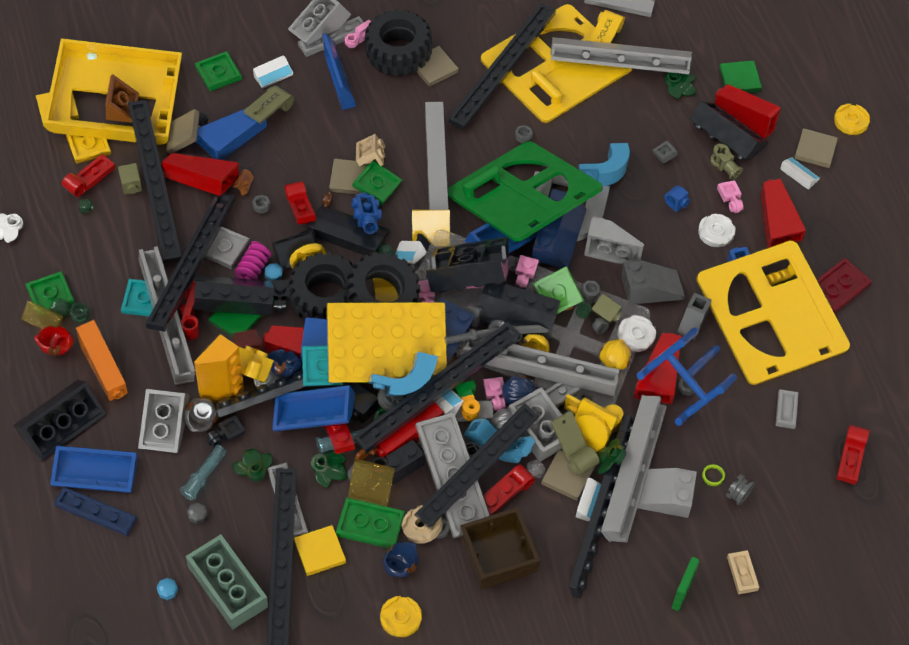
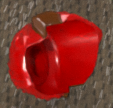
M52 325L45 327L34 337L41 350L52 356L65 354L74 343L71 333L60 325L57 327Z

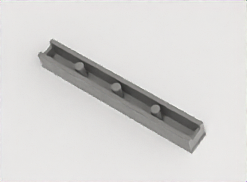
M555 37L552 38L551 60L689 74L692 52Z
M425 102L429 210L448 209L443 102Z
M158 246L150 251L143 252V249H140L138 258L152 308L155 307L162 294V286L164 289L168 283ZM176 310L166 331H159L175 386L194 382L195 369Z
M485 338L477 339L475 342L467 340L464 354ZM512 344L486 364L611 396L615 395L619 375L618 369Z
M642 395L625 450L626 456L622 461L601 530L608 542L628 541L667 408L666 405L660 404V396Z

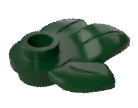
M669 72L665 76L664 81L668 86V93L672 97L679 99L681 95L692 96L696 94V90L691 84L695 79L693 74Z
M619 439L612 440L609 447H604L597 454L601 463L598 474L608 471L613 463L619 464L624 460L626 451Z
M248 449L243 454V460L234 462L232 465L238 475H247L252 481L258 482L264 479L266 469L272 465L273 459L270 453L260 455L256 449Z
M329 452L326 455H314L310 461V466L315 472L317 482L328 488L331 480H346L347 473L342 465L346 457L341 453L335 454V452ZM318 460L322 461L324 465H320Z

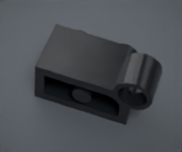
M309 229L271 244L277 264L288 268L291 267L289 259L297 249L308 244H318L314 229Z
M343 383V385L333 386L350 385L355 392L351 415L353 420L364 424L378 409L377 397L359 384Z
M411 440L387 455L386 459L383 457L375 458L372 461V474L378 479L385 477L392 486L424 466V453ZM382 466V467H384V468H383V469H377L376 467Z

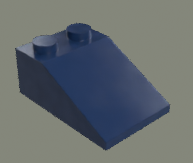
M441 298L438 303H445L446 337L468 333L472 328L476 315ZM463 341L446 345L447 366Z

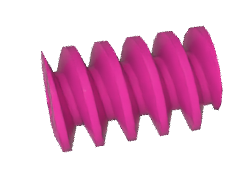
M252 241L234 271L235 276L239 279L257 280V275L261 274V269H264V264L271 257V252L262 243Z

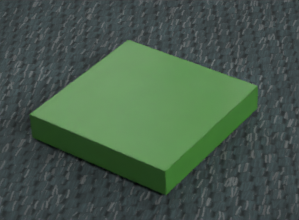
M567 266L533 283L538 294L561 301L558 313L584 301Z

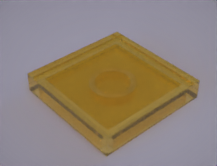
M355 459L348 498L387 507L395 468Z

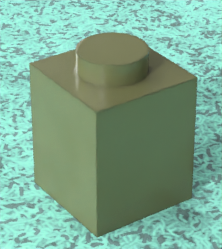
M136 163L118 166L124 195L142 191Z
M604 294L600 296L592 307V312L605 319L610 325L613 321L617 322L622 315L620 312L622 307Z

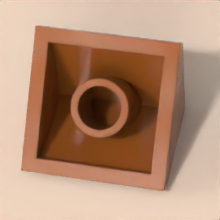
M114 74L110 76L105 103L106 120L132 123L128 103L138 101L139 93Z

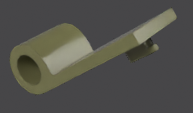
M278 86L270 87L266 93L244 110V114L261 124L277 109L289 110L293 105L294 96Z
M568 411L551 421V425L568 461V469L572 474L580 476L600 463L594 449L586 445L572 411Z

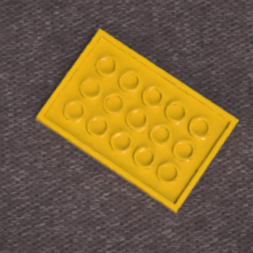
M327 303L328 383H369V378L372 374L394 379L404 378L411 371L417 352L438 356L435 370L431 376L433 378L447 367L446 343L444 339L446 337L445 303Z

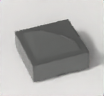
M668 141L652 150L653 154L663 164L678 155L677 150Z

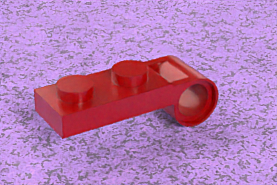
M101 154L78 174H67L62 180V186L75 197H79L116 168L115 164Z
M304 182L285 185L286 197L297 224H308L309 222L316 221L315 213L306 195Z
M192 281L191 288H188L186 292V304H182L181 315H183L181 326L187 340H194L200 334L198 319L194 316L196 310H193L194 281Z
M346 423L323 426L324 429L326 428L335 454L355 450V444Z
M849 425L837 480L856 485L870 430Z
M522 464L517 465L483 495L490 516L496 514L521 490H527L535 482L536 478Z

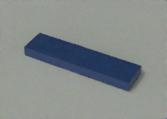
M63 487L54 502V506L125 536L129 535L137 521V517L65 487Z

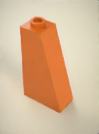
M92 320L76 327L80 347L109 401L120 399L125 394H128L126 383L95 321Z

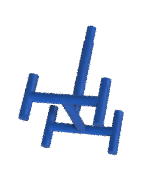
M692 328L637 373V378L642 380L665 360H668L700 398L675 419V424L678 426L682 425L690 416L719 394H723L737 379L735 374H730L722 383L707 394L693 379V376L720 351L718 345H714L688 370L673 355L699 333L697 328Z

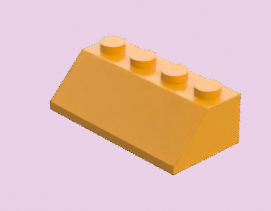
M220 334L194 361L200 398H208L213 403H218L223 398L231 399L244 389L239 346Z

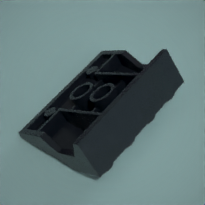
M503 237L435 248L431 257L432 269L426 270L430 291L442 293L449 289L462 290L470 286L482 287L490 283L497 285L506 281L508 275L509 238Z

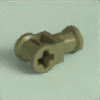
M717 144L714 147V154L710 158L711 164L718 167L721 172L725 170L731 180L739 177L743 172V168L738 167L733 161L734 156L730 153L728 146Z

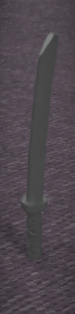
M540 325L513 326L520 334L547 333L549 331ZM499 328L479 331L470 329L468 333L444 337L446 345L466 340L475 342L477 339L488 337Z

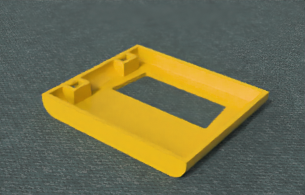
M61 39L44 119V127L48 131L58 134L94 138L103 137L111 140L136 142L134 130L131 126L70 119L72 91L107 94L110 76L114 74L139 93L138 98L156 100L151 116L156 145L167 143L182 53ZM87 53H96L97 58L89 60Z

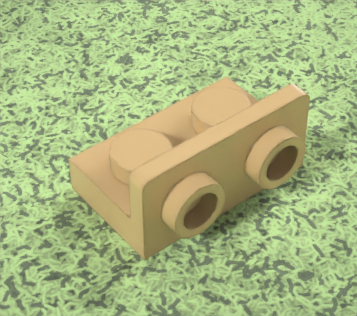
M373 134L356 143V162L359 166L369 164L374 159L377 160L380 166L384 165L385 144L383 140L378 139L377 135Z

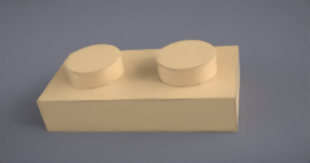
M748 550L728 554L727 559L738 594L758 591L759 585Z

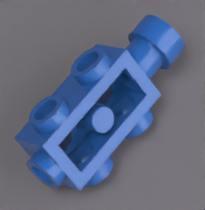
M367 193L356 194L351 202V207L354 209V219L357 220L358 227H363L365 233L373 234L378 230L377 222L381 220L382 215L381 210H378L379 200L375 199L374 195H368Z

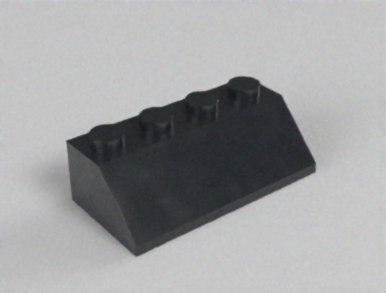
M701 101L690 118L696 128L706 130L710 138L720 140L721 144L728 146L729 150L735 151V155L741 160H751L769 143L712 102Z
M195 275L193 310L271 315L273 306L272 281Z
M493 283L485 284L478 307L482 308L479 323L495 328H500L507 322L512 326L540 325L549 331L547 333H525L522 336L525 337L528 334L543 335L549 341L561 301L504 283L497 285Z
M76 380L13 426L25 444L42 461L56 450V446H63L106 415L88 384L85 381Z

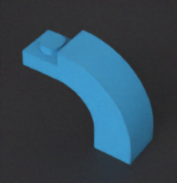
M610 143L608 161L600 164H579L578 169L602 183V187L616 183L624 176L627 170L630 154L628 143Z
M417 352L412 369L404 378L394 379L372 374L370 375L369 383L373 384V388L385 390V387H387L386 396L410 394L425 385L431 378L438 356Z
M486 418L475 419L469 425L464 436L470 442H475L481 447L497 429ZM531 436L520 437L499 460L519 463L522 457H526L531 452L535 440Z

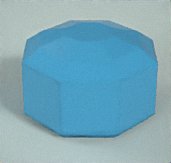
M269 264L265 267V278L268 281L282 279L283 270L280 265Z
M169 578L160 580L156 587L159 597L165 600L175 598L178 592L175 580Z

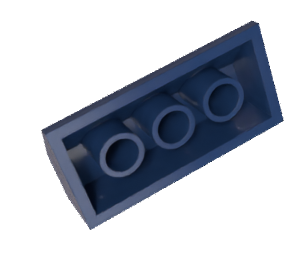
M552 189L550 199L560 201L567 192ZM581 204L540 229L533 246L532 258L539 260L538 262L560 268L569 267L587 209Z

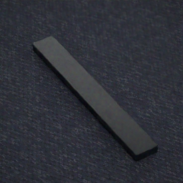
M524 403L414 516L430 529L528 430L539 416Z

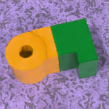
M474 380L461 383L454 388V392L464 400L460 407L461 414L465 420L470 422L478 419L480 414V404L474 398L476 390Z

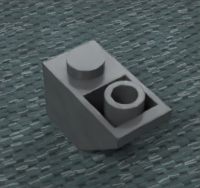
M694 293L686 308L677 334L684 336L692 328H697L700 331L709 312L712 300Z

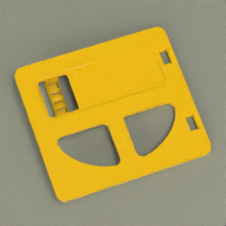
M566 4L556 9L555 16L540 35L553 31H570L584 37L582 40L589 41L595 27L572 5ZM579 19L583 24L579 25L575 20ZM516 34L481 55V62L489 68ZM538 36L530 47L545 62L520 77L514 76L511 70L502 83L541 122L548 123L625 76L633 68L551 60V48ZM538 84L551 97L552 104L546 106L530 88Z
M788 241L701 271L697 276V282L704 296L712 300L710 308L746 380L752 385L760 384L845 353L850 347V343L798 244L794 241ZM784 259L789 261L790 265L786 269L765 276L762 267ZM738 274H744L754 290L761 308L733 316L730 314L728 307L729 287L732 280ZM797 276V279L782 283L774 287L771 286ZM769 321L785 351V356L775 357L757 350L743 338L740 330ZM827 347L829 353L820 355L819 350ZM775 366L777 372L768 375L767 369Z

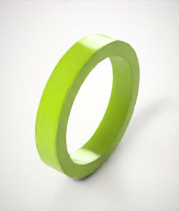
M708 465L703 470L702 478L706 484L718 486L723 483L725 472L718 465ZM711 468L717 469L721 472L722 479L719 482H710L705 477V472Z

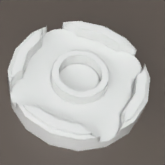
M711 214V216H706L701 220L698 234L705 244L712 247H724L734 239L736 228L728 217L722 214Z
M634 315L622 320L618 328V338L623 339L631 351H645L654 343L656 329L647 318Z

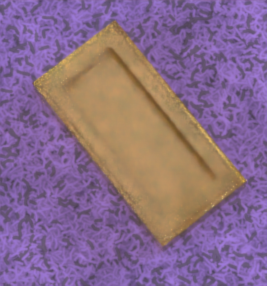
M27 301L21 319L43 329L51 325L57 327L61 324L63 316L34 302Z

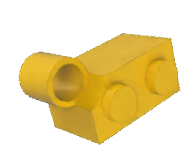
M246 345L245 349L239 347L242 374L266 382L274 360L267 358V353Z

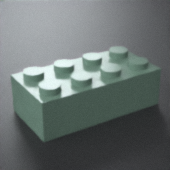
M222 535L217 536L186 556L189 570L232 630L268 608L267 596Z

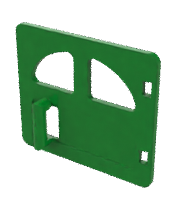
M528 141L448 187L447 193L450 199L513 241H522L594 197L603 190V187L599 181L539 145ZM517 164H537L548 167L526 181H522L504 170L508 166ZM559 175L563 176L568 183L567 194L560 201H554L536 190L537 187ZM490 180L500 185L480 198L474 197V190Z

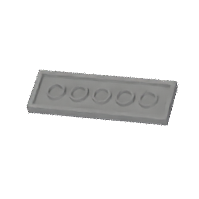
M454 412L415 424L437 491L470 459ZM478 481L445 513L453 539L459 537L460 525L490 516Z

